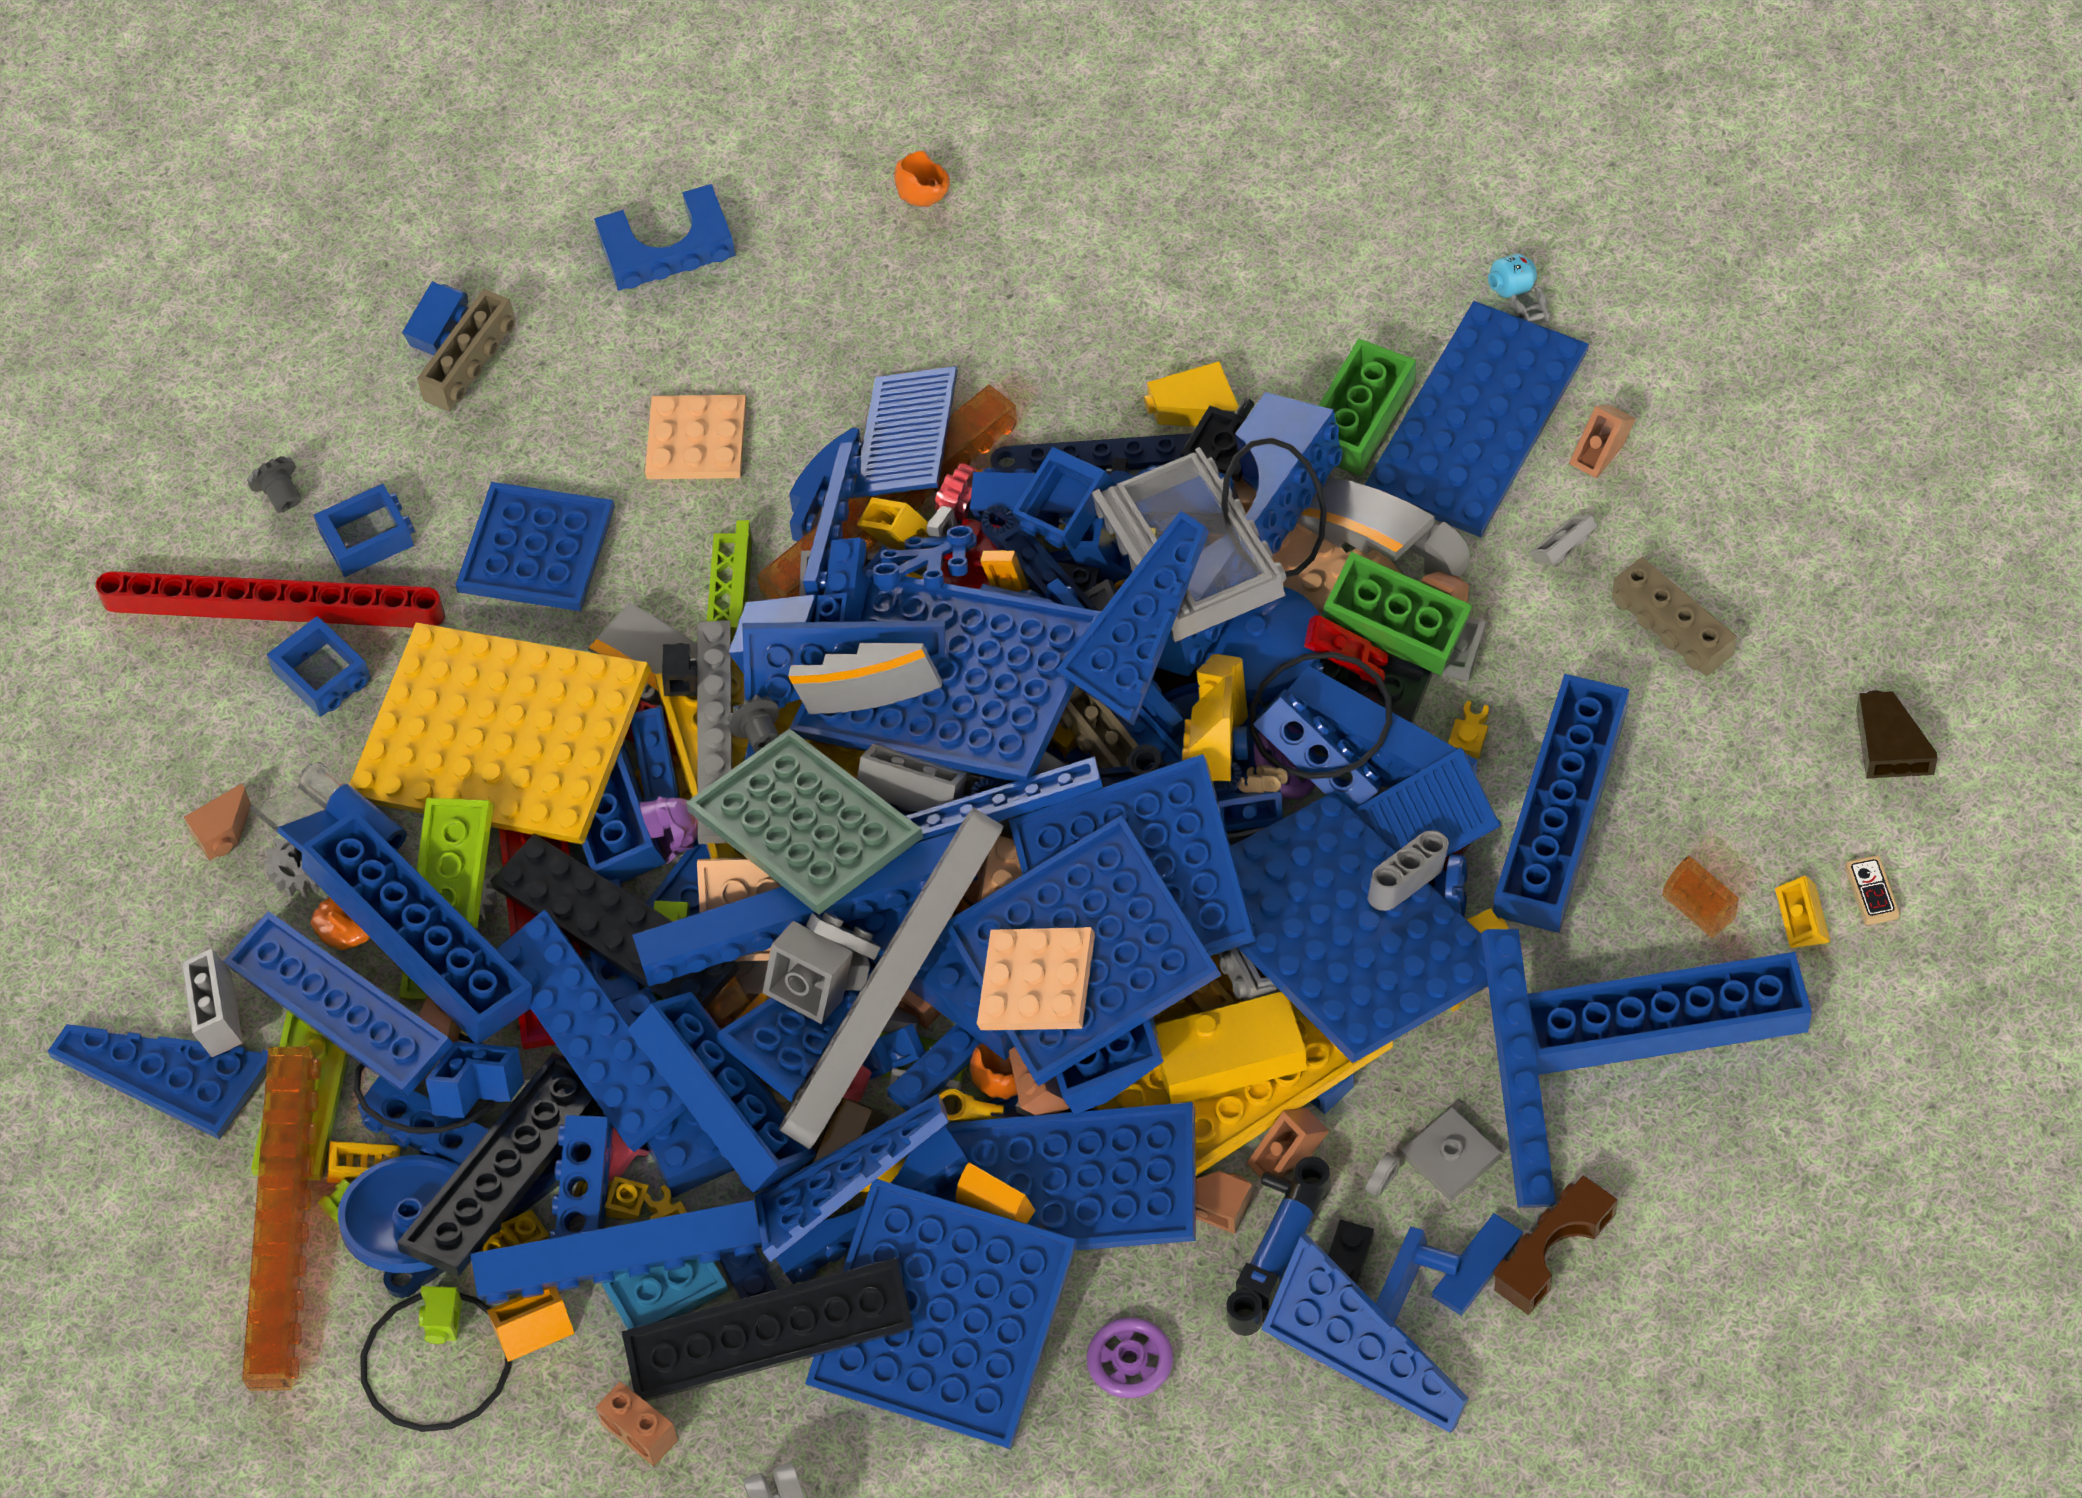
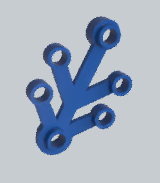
M964 525L948 529L946 537H910L905 540V550L886 549L880 553L881 564L876 565L872 570L874 584L881 591L894 590L897 588V583H899L901 577L928 564L927 571L923 573L924 586L929 589L940 588L944 584L943 572L941 571L943 556L953 552V558L948 560L950 575L962 576L967 574L969 570L966 553L977 544V537L971 527ZM900 560H909V561H907V562L901 564V561H900Z

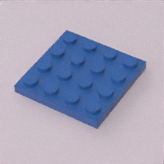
M491 482L455 585L457 593L581 611L615 509L614 501L611 499Z

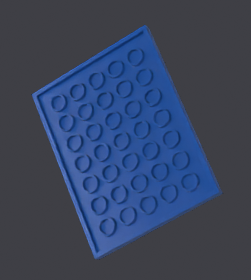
M868 569L865 575L869 578L860 622L945 621V657L932 661L943 682L942 687L892 704L843 713L809 714L802 702L790 729L803 739L867 751L872 744H876L956 770L1011 781L1029 780L1031 776L1035 775L1076 686L1061 676L1056 669L1101 612L946 583L940 588L929 589L924 586V579L907 576L900 578L897 588L894 590L881 591L874 584L873 571Z
M1334 792L1231 846L1256 941L1237 948L1352 1063L1488 987L1481 933L1429 883L1425 884L1393 909L1382 911L1370 905L1367 897L1373 870L1396 852Z

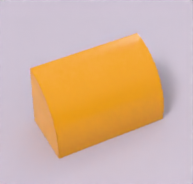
M968 1162L957 1185L956 1202L1027 1224L1036 1211L1027 1196Z
M555 1286L544 1288V1294L529 1298L520 1296L487 1310L493 1329L508 1362L575 1334L563 1300Z

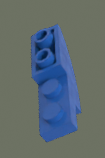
M853 427L827 444L810 461L796 480L789 493L792 512H794L789 522L792 540L805 543L809 532L814 533L816 530L818 513L824 505L840 442L853 443L855 455L861 456L863 443L861 442L858 428Z
M862 538L831 541L825 595H818L814 622H860L869 578L863 573L867 543Z

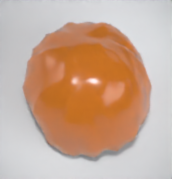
M925 151L909 153L904 159L897 162L894 171L895 185L900 199L908 204L929 207L939 202L948 192L950 187L948 173L940 164H935Z
M978 1044L970 1060L973 1084L980 1089L981 1093L993 1099L1001 1098L1005 1100L1017 1095L1010 1056L1004 1060L984 1044Z

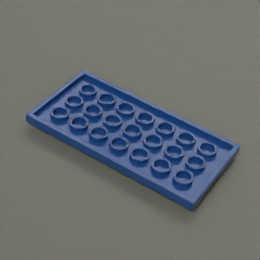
M1473 301L1364 485L1405 500L1435 516L1437 521H1444L1450 526L1482 537L1587 354L1589 344Z
M1192 1102L1083 1111L1076 1115L1070 1112L945 1124L969 1163L1027 1196L1036 1210L1027 1225L1076 1239L1078 1242L1075 1251L1196 1241L1195 1106ZM959 1181L948 1183L937 1190L935 1197L957 1203L956 1189Z

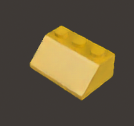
M1225 676L1192 707L1191 719H1185L1182 761L1204 754L1212 781H1231L1233 747L1232 676Z

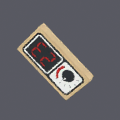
M1880 856L1846 862L1845 870L1865 926L1899 919L1900 912Z

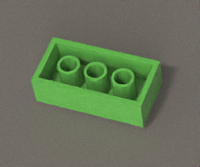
M1358 338L1318 405L1334 410L1336 424L1339 427L1338 438L1343 454L1340 464L1336 467L1359 476L1362 475L1416 383L1415 359Z
M1351 552L1324 605L1322 617L1370 641L1371 645L1441 676L1465 628L1473 605Z

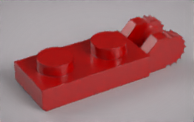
M1314 615L1309 619L1304 647L1316 653L1336 652L1360 659L1378 673L1384 681L1385 672L1377 666L1383 667L1388 663V655L1385 651H1381V649L1371 645L1370 641L1320 615ZM1327 658L1360 675L1361 679L1377 684L1373 677L1357 665L1334 658Z

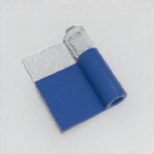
M322 762L308 764L302 770L297 788L252 803L249 810L301 852V845L355 810L396 851L403 845L407 836L404 828Z

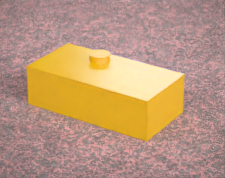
M1282 992L1155 1025L1164 1060L1158 1066L1170 1104L1185 1103L1307 1070L1306 1049L1289 999Z

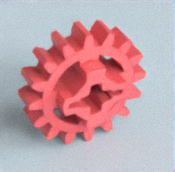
M962 463L959 464L958 469H955L953 476L947 474L940 490L936 494L934 510L938 511L941 506L953 508L957 524L959 520L967 519L971 505L973 472H976L977 469Z

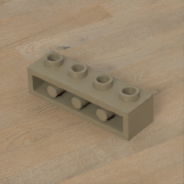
M483 288L418 376L417 380L423 401L450 412L455 404L463 399L468 386L480 376L482 367L487 360L496 354L501 341L514 329L516 321L510 299Z
M1643 557L1639 558L1614 578L1612 597L1615 603L1621 609H1627L1636 616L1643 628L1651 629L1656 633L1668 649H1674L1683 656L1687 665L1693 670L1698 669L1707 677L1735 654L1737 636Z
M1075 686L1060 718L1059 723L1064 729L1070 728L1076 736L1075 740L1080 750L1085 755L1090 754L1092 757H1095L1098 768L1129 766L1128 757L1138 747V744L1109 708Z

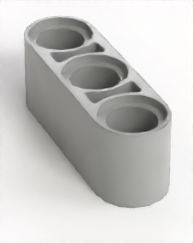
M1426 831L1378 865L1373 870L1367 899L1370 905L1382 911L1393 909L1438 876L1443 870L1449 845L1448 839L1444 834L1437 831Z

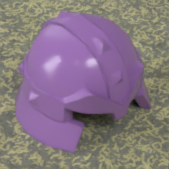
M658 796V799L655 801L640 802V809L650 837L660 838L665 852V860L668 864L678 853L695 848L693 843L698 837V819L688 812L686 805L688 800Z

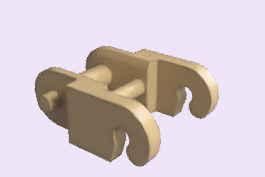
M1258 765L1257 775H1255L1254 768L1249 767L1247 770L1248 785H1245V779L1241 777L1238 788L1246 793L1277 792L1281 788V784L1286 783L1288 780V773L1282 768Z

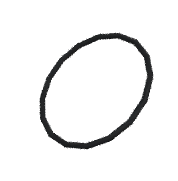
M1272 437L1253 440L1234 455L1224 476L1221 506L1226 531L1239 556L1256 572L1263 574L1257 563L1244 552L1232 529V524L1227 514L1229 512L1230 478L1239 459L1255 446L1273 444L1289 450L1305 465L1316 487L1321 511L1319 535L1310 556L1296 569L1285 571L1286 577L1298 575L1315 560L1325 537L1327 510L1322 485L1310 461L1292 444Z
M1336 652L1303 654L1279 665L1260 683L1250 705V734L1261 756L1276 768H1282L1288 774L1305 779L1334 778L1363 766L1383 746L1392 724V699L1380 675L1360 659ZM1334 658L1355 664L1376 680L1385 698L1386 722L1377 743L1359 761L1329 772L1307 773L1284 766L1265 750L1256 732V727L1253 725L1256 720V707L1265 687L1283 670L1305 660Z
M459 1033V1040L475 1043L469 1036ZM360 1063L355 1069L354 1093L362 1109L382 1125L407 1133H443L467 1126L487 1113L495 1103L494 1100H488L484 1107L461 1121L439 1127H411L387 1120L368 1106L360 1090L361 1074L365 1066Z
M419 1293L392 1306L371 1328L360 1354L361 1384L372 1407L395 1425L420 1432L453 1429L480 1416L501 1394L512 1363L511 1361L508 1362L505 1357V1367L496 1389L475 1411L449 1423L420 1425L396 1418L377 1402L367 1381V1354L377 1331L397 1311L422 1300V1295ZM459 1293L461 1300L474 1303L488 1314L487 1310L491 1308L477 1297Z

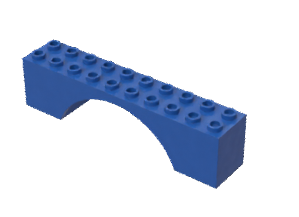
M1268 392L1263 394L1235 433L1238 452L1250 441L1270 437L1292 444L1310 461L1322 487L1325 485L1327 477L1333 468L1340 464L1343 454L1338 438L1339 427L1336 424L1333 409ZM1266 444L1250 449L1240 458L1244 481L1257 493L1245 518L1247 521L1253 520L1259 533V540L1261 542L1265 540L1268 543L1273 556L1274 553L1280 550L1287 534L1296 527L1300 514L1304 509L1310 507L1317 491L1305 465L1285 448ZM1233 529L1244 552L1253 559L1235 529ZM1227 534L1218 542L1202 550L1188 585V590L1197 602L1257 577L1261 573L1256 572L1239 556ZM1227 620L1177 642H1174L1170 631L1157 667L1189 677L1196 665L1201 664L1205 652L1212 642L1217 641L1220 631Z

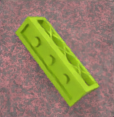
M736 520V533H713L706 622L730 621L731 643L733 642L745 604L748 602L753 540L749 520ZM720 543H735L734 553L727 558L720 552ZM729 567L733 570L732 580L725 584L718 578V574ZM727 593L731 597L730 606L723 611L716 605V601Z

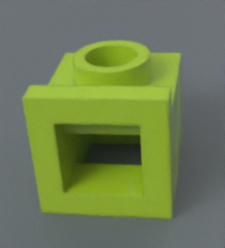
M421 1286L420 1293L425 1306H421L419 1309V1326L424 1328V1340L431 1344H444L446 1341H456L462 1300L457 1287Z

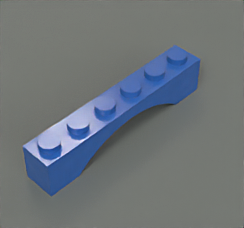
M944 1125L909 1153L905 1163L891 1183L935 1196L940 1188L948 1183L959 1181L969 1161ZM864 1205L850 1213L823 1220L775 1258L793 1285L811 1279L819 1268L829 1262L838 1261L847 1253Z

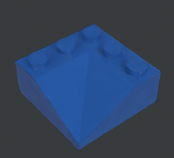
M1150 1018L1056 1076L1062 1097L1074 1115L1108 1102L1164 1062L1154 1018Z

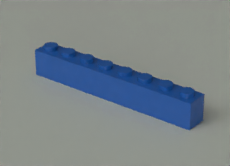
M754 1200L477 1252L472 1253L470 1256L477 1297L480 1301L486 1300L487 1304L491 1305L508 1301V1295L522 1293L523 1298L544 1294V1288L554 1286L558 1287V1291L575 1289L579 1287V1282L593 1279L594 1284L608 1283L614 1281V1275L628 1273L629 1277H640L650 1274V1268L664 1266L665 1271L676 1270L686 1267L685 1261L699 1259L700 1264L713 1263L721 1260L720 1255L734 1252L735 1257L749 1256L755 1254V1248L762 1247L755 1203Z

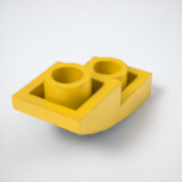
M615 1176L613 1181L608 1182V1194L605 1204L606 1217L638 1219L645 1201L644 1195L647 1194L649 1185ZM587 1181L578 1182L574 1197H581L587 1192Z
M531 1209L501 1223L500 1232L492 1235L479 1252L549 1239L550 1235Z

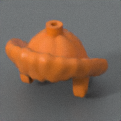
M330 897L322 901L313 912L310 921L311 927L320 940L331 948L343 951L348 948L357 947L370 939Z

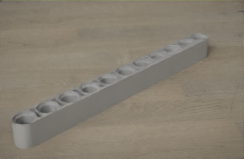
M974 807L967 814L784 1117L779 1131L808 1149L814 1145L1003 829L1001 824Z

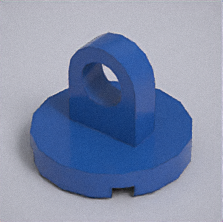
M1450 854L1447 871H1442L1428 883L1434 886L1433 888L1465 918L1467 895L1466 891H1464V883L1468 880L1467 862L1463 855Z

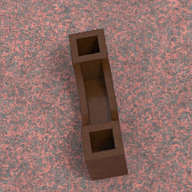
M1584 1175L1576 1184L1571 1182L1565 1187L1560 1195V1202L1554 1209L1549 1207L1544 1211L1538 1220L1536 1230L1532 1234L1526 1233L1518 1242L1516 1253L1510 1259L1504 1258L1494 1271V1291L1527 1315H1530L1551 1290L1552 1274L1544 1260L1549 1248L1556 1242L1568 1237L1579 1236L1595 1239L1616 1215L1618 1199Z

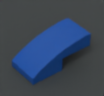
M913 1023L878 1037L862 1064L871 1071L869 1080L892 1071V1068L896 1069L916 1061L926 1053Z

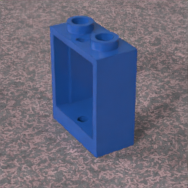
M1052 446L1012 513L1020 522L1018 526L1032 536L1039 533L1044 535L1045 540L1057 548H1062L1065 545L1075 550L1096 517L1092 492L1098 489L1102 492L1111 486L1114 487L1115 483L1105 470ZM1062 474L1090 486L1064 530L1036 518Z
M383 483L313 515L318 531L344 578L414 546L411 534L415 532L408 515L401 516L399 511L402 510V506L395 492L389 494ZM385 507L396 527L346 549L336 529Z
M318 616L266 654L272 671L320 718L327 712L337 709L342 701L353 692L362 690L371 679L366 661ZM328 644L349 666L315 691L294 668Z

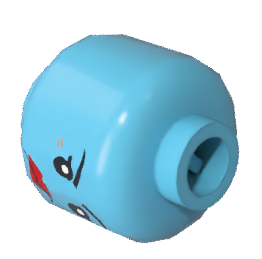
M1518 253L1495 260L1488 275L1491 289L1503 298H1510L1513 295L1517 296L1529 292L1537 279L1534 263Z

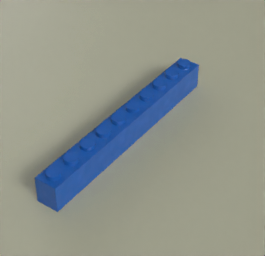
M957 830L915 843L819 915L782 886L633 934L632 936L648 986L666 983L673 978L700 972L710 966L734 961L738 957L757 951L767 950L793 921L808 928L806 924L812 913L823 917L826 912L846 923L855 919L866 918L870 914L889 908H897L904 903L916 900ZM977 874L974 877L973 881L978 880Z

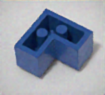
M454 1042L452 1047L425 1079L432 1114L448 1116L449 1118H465L478 1099L510 1102L525 1083L518 1047Z

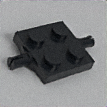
M1243 398L1236 411H1223L1209 405L1182 449L1181 457L1193 452L1196 453L1195 449L1200 447L1207 459L1213 458L1218 473L1226 474L1234 455L1238 452L1235 433L1254 407V402L1251 399L1247 401V398ZM1240 459L1231 476L1232 480L1239 482L1243 476Z

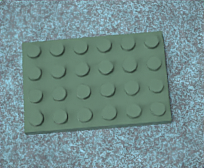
M790 728L686 802L689 813L818 915L923 838L922 829Z

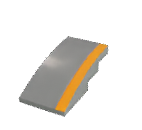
M1327 477V481L1322 487L1327 510L1324 539L1339 548L1347 542L1365 554L1375 549L1391 560L1396 561L1434 525L1435 516L1381 490L1352 481ZM1317 493L1313 497L1310 507L1304 509L1300 514L1297 523L1319 535L1321 511Z
M629 602L590 645L588 651L601 655L647 662L652 669L646 682L648 684L646 692L648 693L650 688H654L655 695L653 698L662 704L656 685L655 674L662 673L663 644H690L691 657H697V644L660 619Z
M860 643L857 654H825L823 665H791L788 675L809 714L843 713L876 708L914 698L926 692L928 693L934 689L941 688L943 683L923 643Z

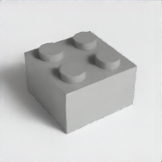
M793 921L772 943L762 993L822 1024L843 1001L853 952Z

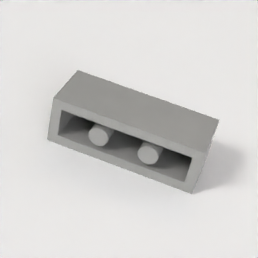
M872 744L860 757L857 780L887 803L897 805L899 809L904 811L919 812L963 798L967 772Z
M212 948L183 961L182 968L193 1035L211 1057L242 1044L240 1022L230 970Z

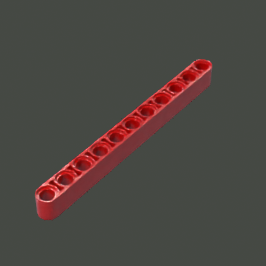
M118 571L105 572L95 582V588L104 608L114 613L310 622L318 616L324 623L407 628H414L415 623L439 626L445 618L440 595L435 589L430 587Z

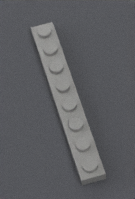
M730 621L697 622L698 793L732 770V733L727 726L729 724L727 716L732 713L731 655L729 654L731 645ZM698 820L699 844L727 843Z

